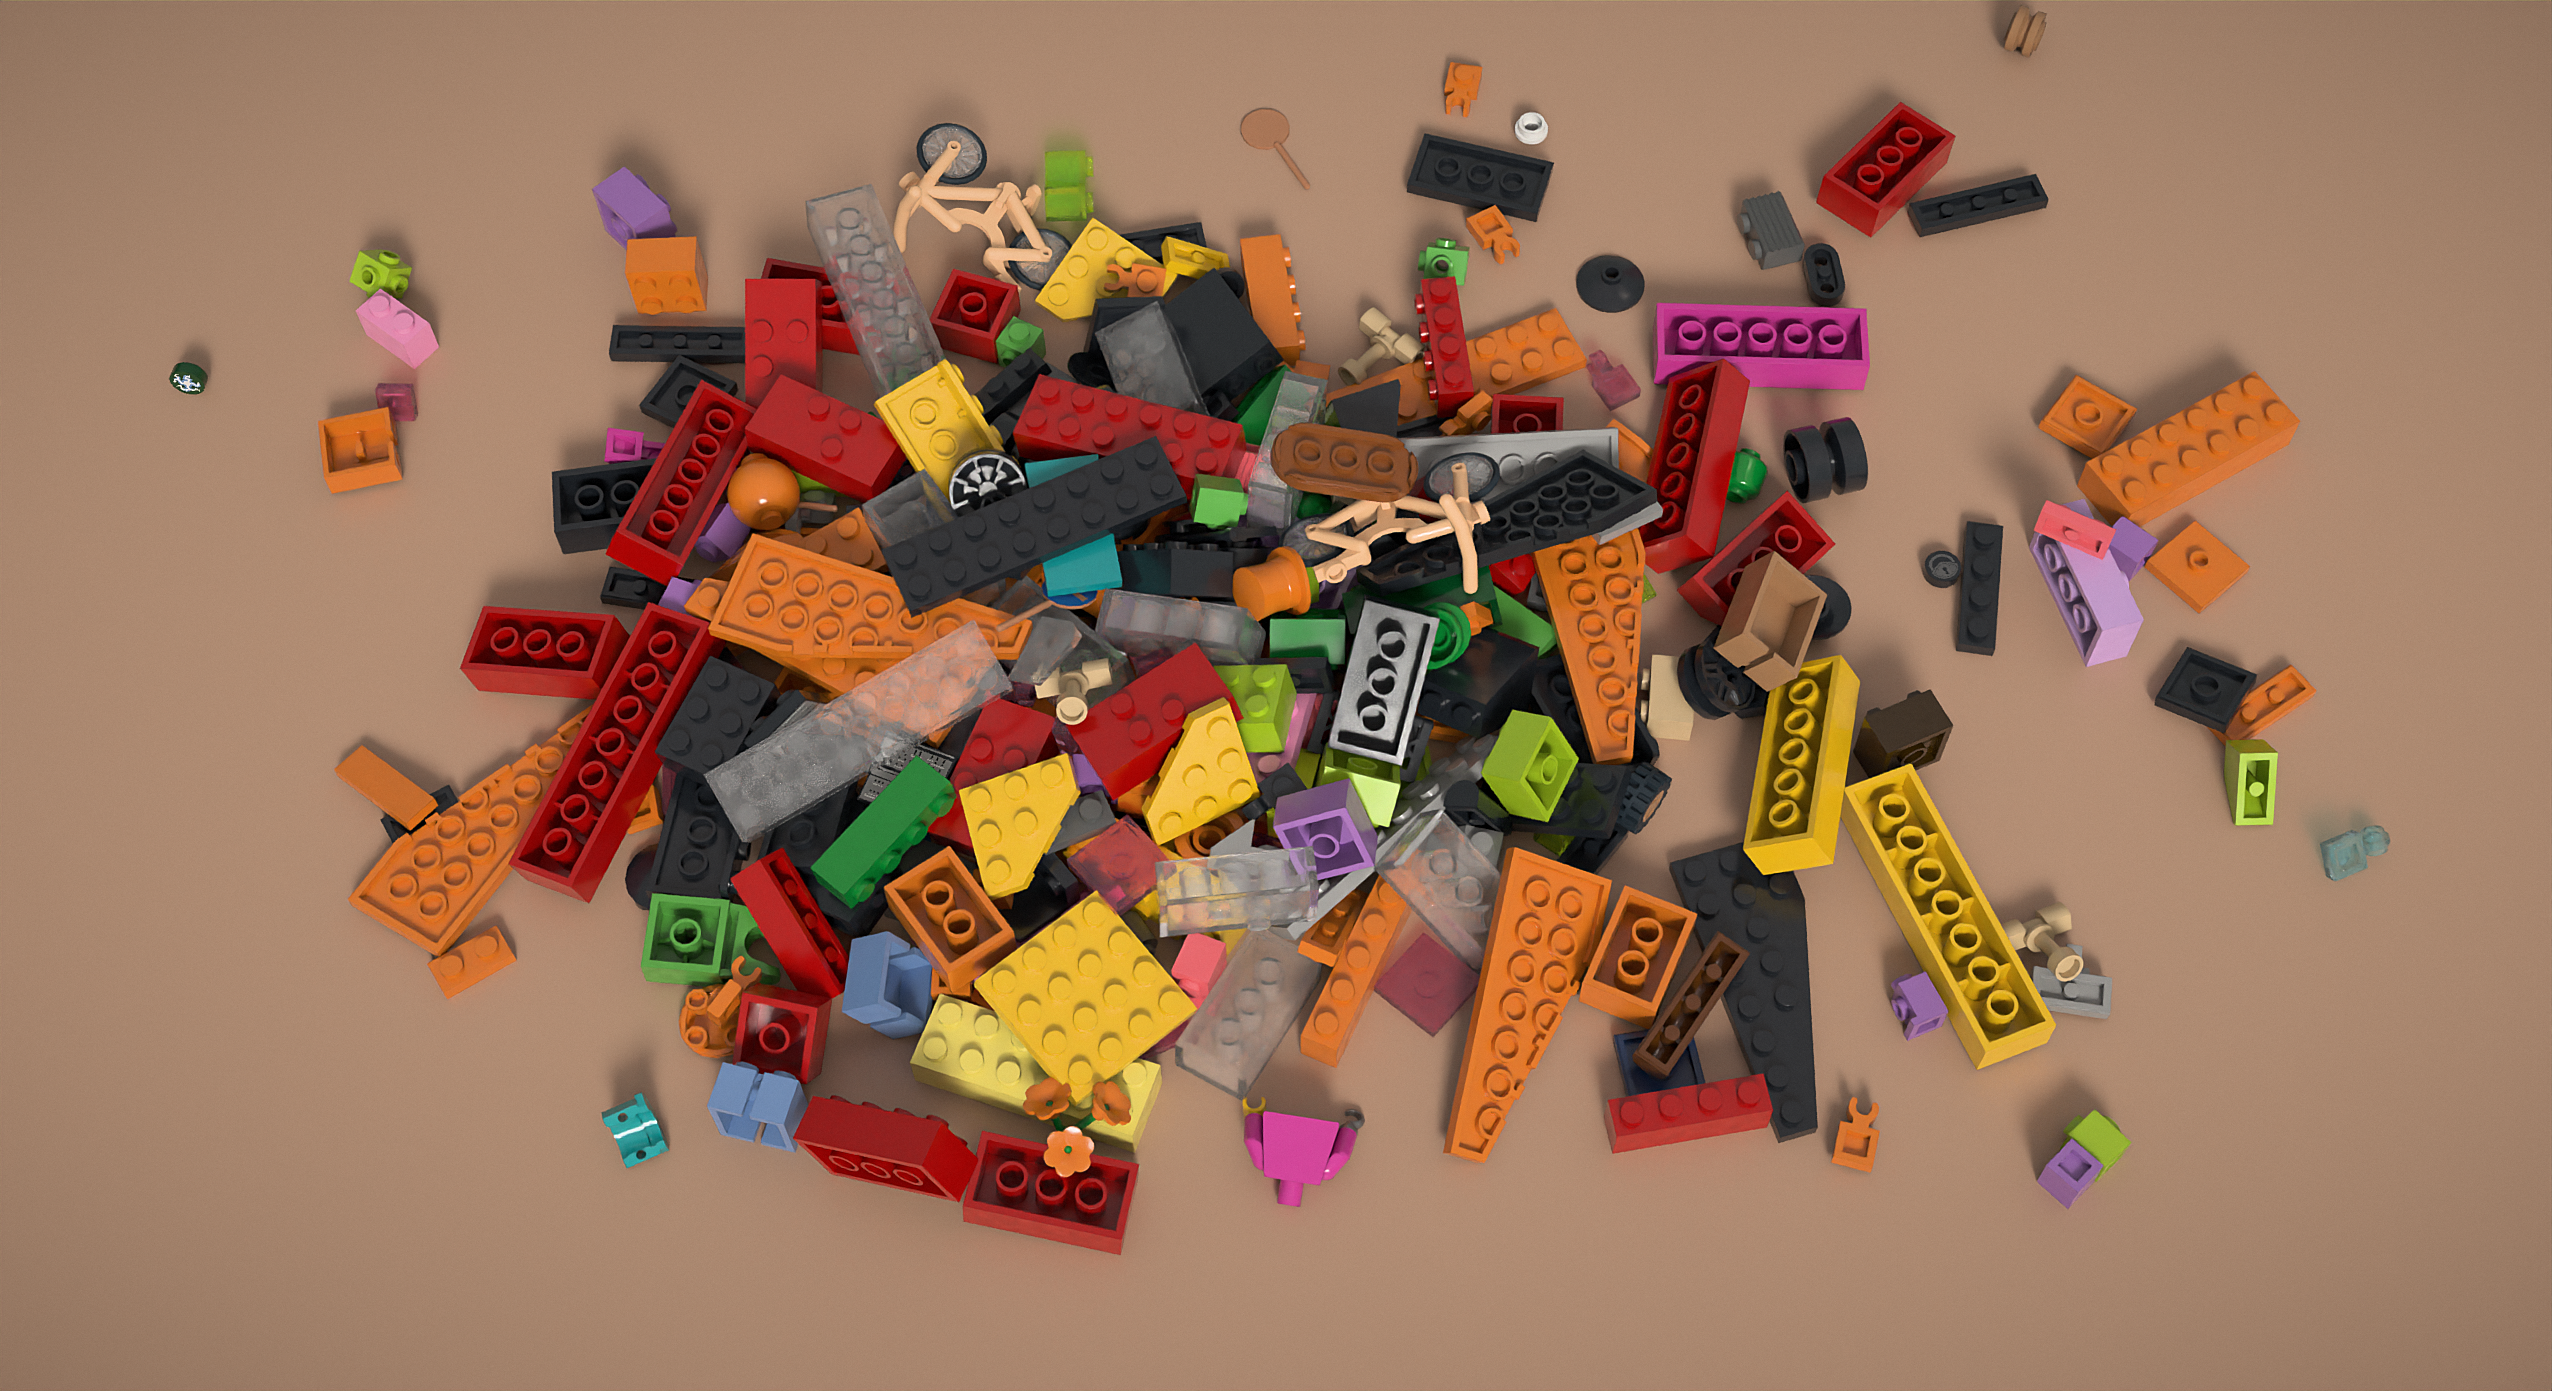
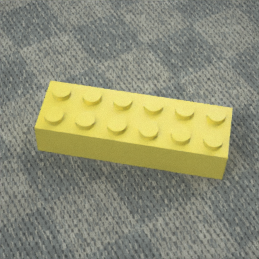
M939 994L910 1061L915 1080L1054 1126L1051 1119L1040 1120L1036 1115L1026 1114L1023 1109V1103L1027 1099L1025 1095L1026 1090L1032 1085H1040L1044 1079L1050 1077L995 1011ZM1140 1058L1134 1060L1109 1080L1117 1084L1120 1092L1130 1100L1131 1108L1129 1113L1131 1121L1126 1125L1118 1123L1116 1126H1111L1105 1119L1102 1121L1095 1120L1081 1130L1083 1136L1130 1152H1136L1162 1085L1161 1066ZM1094 1093L1076 1107L1069 1101L1068 1108L1059 1115L1063 1126H1073L1091 1113L1093 1107L1092 1100L1095 1097Z

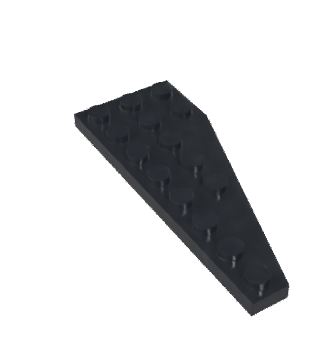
M1744 842L1670 862L1669 871L1684 908L1698 914L1693 931L1702 953L1717 931L1750 952L1720 998L1751 1075L1764 1074L1773 1107L1770 1124L1778 1143L1815 1133L1818 1128L1805 897L1794 871L1763 875L1744 852Z

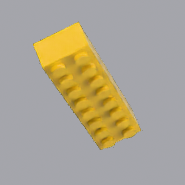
M1912 764L1845 787L1840 817L1924 972L1926 971L1948 1009L1947 1016L1976 1070L2046 1044L2056 1027V1023Z

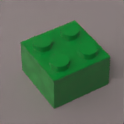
M1309 608L1306 613L1301 615H1293L1285 610L1271 614L1270 658L1328 657L1332 670L1338 669V664H1345L1347 653V616L1345 609Z

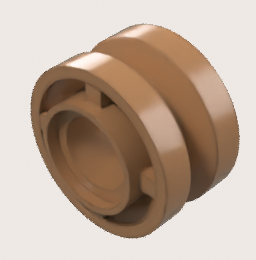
M2021 5L2018 12L2014 13L2004 38L2006 41L2004 49L2013 52L2017 47H2020L2021 55L2030 58L2033 50H2037L2047 24L2045 22L2047 13L2038 11L2034 16H2031L2029 7Z

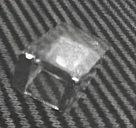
M1042 616L1008 676L1010 681L1041 686L1081 640L1082 635L1072 621Z

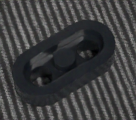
M1823 243L1811 245L1805 251L1803 259V269L1810 298L1820 306H1834L1842 300L1845 291V281L1839 255L1830 245Z

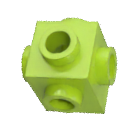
M383 249L361 250L358 253L349 282L366 291V295L369 298L381 288L393 298L399 299L403 298L404 292L408 288L412 267L400 260L401 257L392 251Z

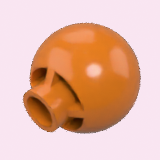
M754 453L746 456L741 461L740 467L731 476L727 488V499L731 511L744 525L757 530H773L785 524L795 514L800 501V488L794 473L786 465L777 460L770 459L764 454Z

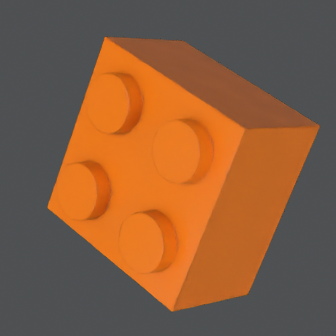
M696 236L627 239L625 275L638 314L655 315L670 312L692 313L694 311H707L708 275Z

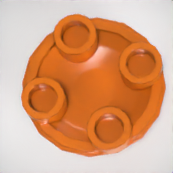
M724 984L693 989L686 996L685 1004L681 1010L679 1018L681 1037L689 1049L703 1057L721 1058L733 1055L740 1007L723 1029L710 1021L706 1011L708 1007L706 1003L709 996L719 985L724 987Z

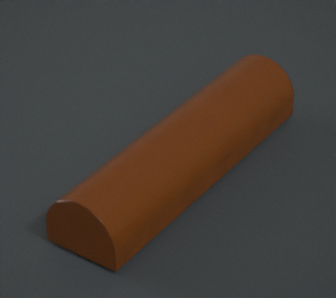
M1716 932L1632 1055L1633 1061L1643 1071L1658 1079H1665L1750 952L1721 932Z

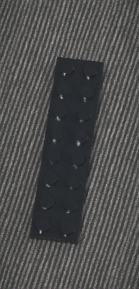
M1154 436L884 548L881 551L912 618L1187 503V496L1157 437Z

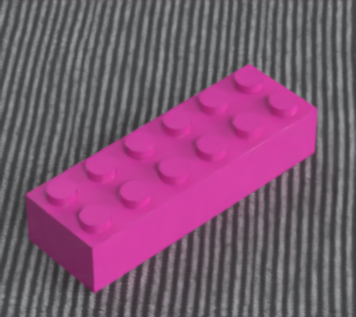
M1657 303L1653 322L1654 384L1668 385L1670 377L1724 358L1750 380L1749 387L1864 390L1870 368L1867 309Z

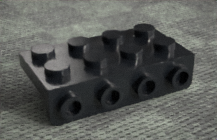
M1561 654L1537 660L1529 703L1535 714L1549 716L1553 719L1579 758L1577 763L1593 764ZM1636 707L1631 763L1619 765L1627 766L1631 773H1634L1639 765L1641 766L1643 762L1654 766L1660 756L1658 743L1650 735Z
M751 760L749 768H746L731 797L677 773L646 889L648 898H652V893L725 899L733 903L734 895L738 894L730 878L741 872L743 861H748L750 858L752 841L749 838L751 828H756L758 825L760 809L757 806L759 795L764 796L767 789V773H762L760 761Z

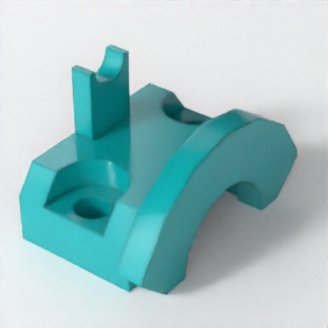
M642 1092L634 1095V1099L601 1112L606 1127L611 1129L617 1141L626 1168L669 1151L658 1118L649 1100Z

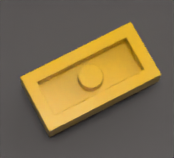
M1168 236L1161 245L1164 269L1175 274L1200 279L1213 268L1218 270L1230 267L1228 254Z

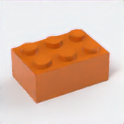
M950 846L884 886L889 908L951 993L979 977L1017 950L1014 931Z
M1625 885L1582 982L1579 1002L1646 1029H1651L1692 936L1698 914Z

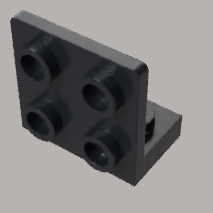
M1054 852L1042 855L1033 872L1035 876L1028 888L1014 893L1012 909H997L1014 931L1015 940L1019 943L1081 900L1078 880Z

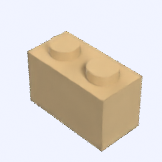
M1652 654L1650 668H1643L1641 690H1648L1647 700H1641L1639 712L1641 719L1646 723L1645 726L1650 735L1655 738L1689 741L1693 727L1694 710L1685 700L1679 687L1677 676L1679 657Z

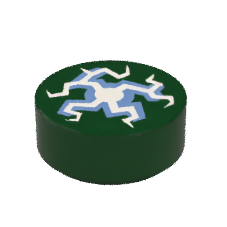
M182 362L173 367L169 380L177 390L186 394L197 395L204 391L208 375L201 367L193 363Z

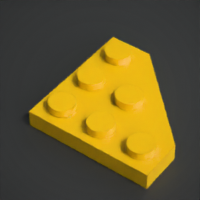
M1092 217L1035 299V304L1062 322L1092 316L1095 299L1127 298L1128 290L1122 289L1117 293H1109L1104 290L1105 283L1115 284L1119 281V277L1116 274L1107 273V265H1118L1128 273H1131L1132 263L1164 268V265ZM1166 270L1163 298L1178 276Z
M1224 697L1188 714L1182 726L1185 731L1176 749L1171 748L1158 774L1161 779L1153 795L1147 796L1141 808L1151 837L1157 846L1250 803L1261 796L1230 704Z
M1068 753L959 790L985 894L991 901L1028 888L1035 876L1033 872L1044 853L1047 854L1062 827L1060 823L1070 805L1073 806L1081 791L1072 759Z

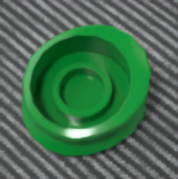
M1435 602L1423 608L1438 612L1440 617L1427 669H1437L1454 662L1465 652L1471 638L1470 622L1466 614L1458 606L1448 602Z

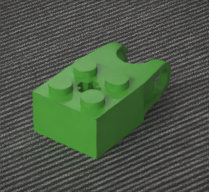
M652 893L640 966L646 981L694 986L725 985L729 979L733 980L731 966L734 960L741 955L746 959V964L740 971V974L743 976L751 975L759 967L763 973L759 981L761 984H776L780 981L781 977L779 968L756 960L748 954L752 943L765 936L760 931L746 906L730 903V900ZM688 938H694V941H692L689 944H685L687 943Z

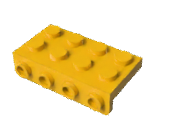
M943 359L935 367L878 399L873 405L947 522L958 518L950 502L948 487L951 470L958 459L967 452L981 447H992L1002 451L1004 449L1001 446L1003 439L995 426H989L982 416L984 409L980 401L974 394L969 395L962 383L965 380L960 369L954 363L950 365L946 359Z

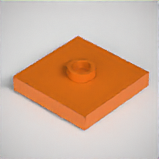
M2075 375L2040 421L2038 428L2093 459L2111 449L2135 416L2137 408Z
M2194 521L2147 560L2144 568L2200 614L2248 572L2250 566L2197 521Z

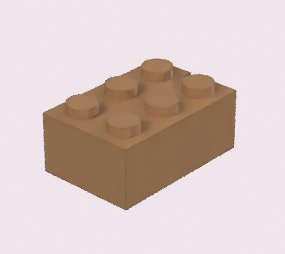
M1773 551L1745 566L1714 649L1737 668L1744 665L1743 673L1767 692L1797 678L1827 594L1778 553Z

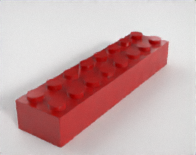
M648 602L508 863L527 881L588 904L590 903L663 764L655 754L657 746L708 658L712 656L718 659L726 644V640L710 635L708 630L710 622Z

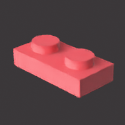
M2046 500L2034 528V531L2101 560H2103L2117 530L2107 526L2100 520L2088 518L2072 511L2065 505L2055 504Z

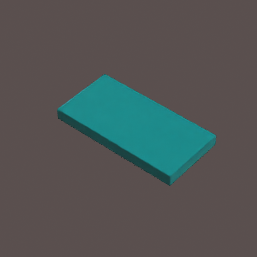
M1098 454L1025 463L1028 489L1099 460ZM1113 534L1042 563L1048 597L1122 587V577Z

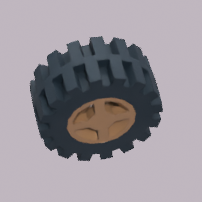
M1643 762L1641 766L1639 765L1635 772L1632 773L1616 823L1633 834L1641 832L1662 804V800L1666 797L1667 790L1671 786L1672 778L1647 762Z

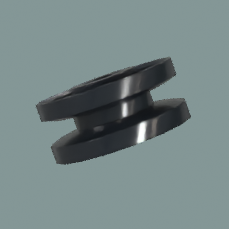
M1718 636L1685 649L1679 657L1677 666L1678 683L1685 700L1696 713L1705 719L1717 720L1748 707L1754 698L1756 686L1755 681L1743 673L1744 665L1737 668L1714 649Z

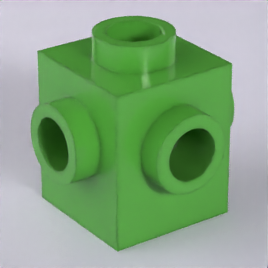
M1436 238L1435 243L1429 242L1427 251H1420L1418 271H1424L1423 279L1455 276L1456 284L1464 286L1470 247L1457 246L1454 239ZM1444 260L1448 263V266L1442 267L1438 261Z

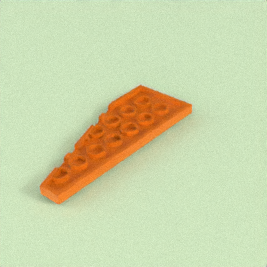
M752 533L708 630L712 636L778 657L1020 660L1032 632L1033 623L1031 620L1025 619L1002 632H998L996 626L1015 615L961 598L911 618L893 577Z

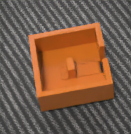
M389 407L318 421L323 474L332 494L403 480L400 456L395 447L398 445L396 422Z

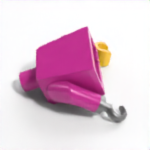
M1247 1097L1243 1098L1242 1101L1243 1116L1245 1118L1244 1144L1253 1165L1257 1169L1264 1171V1177L1280 1179L1277 1197L1278 1204L1300 1207L1304 1183L1320 1186L1322 1180L1333 1179L1350 1159L1358 1135L1357 1129L1361 1128L1365 1123L1363 1114L1356 1109H1347L1345 1116H1354L1358 1121L1349 1120L1339 1127L1338 1122L1266 1111V1100L1264 1097H1261L1260 1107L1255 1109L1248 1107Z

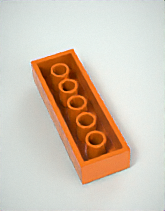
M2253 371L2086 462L2077 487L2111 526L2121 517H2125L2141 527L2289 445L2300 420L2265 381Z

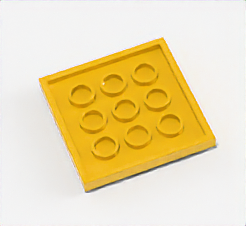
M1097 890L975 980L974 987L1049 1077L1054 1078L1062 1085L1065 1082L1070 1085L1072 1093L1068 1099L1074 1107L1093 1093V1085L1097 1082H1108L1195 1014L1197 1010L1193 1002Z

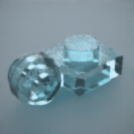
M2374 825L2363 828L2360 833L2350 830L2321 842L2320 848L2326 877L2336 882L2368 868L2366 855L2378 856L2388 851L2387 846L2391 843L2389 833L2385 832L2382 826Z

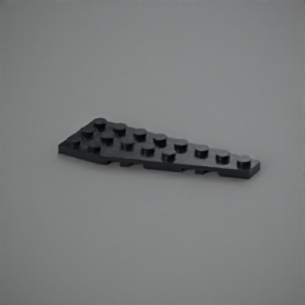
M1582 450L1483 502L1489 513L1490 521L1482 525L1480 523L1474 524L1472 533L1477 553V566L1481 568L1603 532L1656 503L1657 489ZM1455 532L1412 544L1408 542L1370 562V564L1357 569V581L1382 597L1463 573L1462 555Z

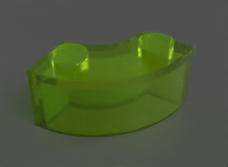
M1087 149L1045 151L1044 189L1046 222L1087 221L1088 213L1094 212L1093 192H1088V177H1094L1093 156H1087Z

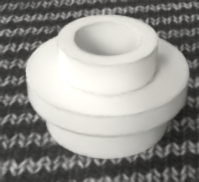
M1526 113L1515 124V135L1523 143L1538 144L1547 137L1548 125L1538 113Z

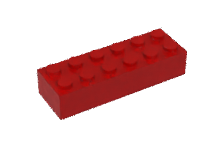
M1724 358L1669 378L1646 484L1657 489V502L1663 508L1662 517L1638 527L1646 552L1645 564L1657 574L1714 558L1750 380Z
M1039 374L1013 431L1019 456L1036 461L1098 454V458L1101 459L1156 436L1189 500H1191L1196 474L1235 479L1247 450L1242 424Z
M701 380L618 526L605 555L665 586H668L672 577L677 578L748 447L744 429L757 409Z

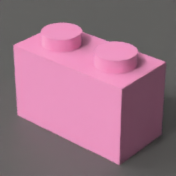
M381 288L356 310L366 335L413 369H416L439 348L430 324Z

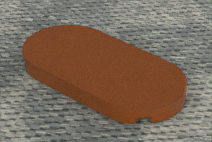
M1304 422L1289 426L1288 430L1280 432L1275 437L1270 452V462L1275 474L1290 487L1307 492L1374 502H1394L1408 495L1416 482L1419 471L1418 461L1413 452L1409 453L1404 448L1405 444L1393 436Z

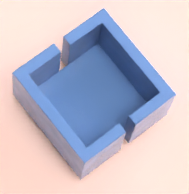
M888 931L852 939L841 1012L863 1024L871 1023V1028L891 1039L923 1033L932 1010V965L920 949L916 947L910 948L908 942Z
M723 1062L707 1104L720 1135L754 1143L761 1122H764L767 1125L761 1139L762 1145L796 1153L798 1143L793 1139V1136L809 1105L799 1080L794 1075L784 1071H774L773 1074L764 1072L763 1075L758 1073L759 1069L756 1066L746 1062H737L736 1065Z

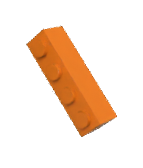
M1281 234L1240 239V259L1249 314L1282 356L1283 362H1286L1289 366H1295L1296 360H1300V351H1305L1306 345L1304 331L1297 330L1296 323L1301 322L1299 303L1292 302L1291 295H1296L1294 275H1287L1286 268L1291 267L1289 247L1282 246Z

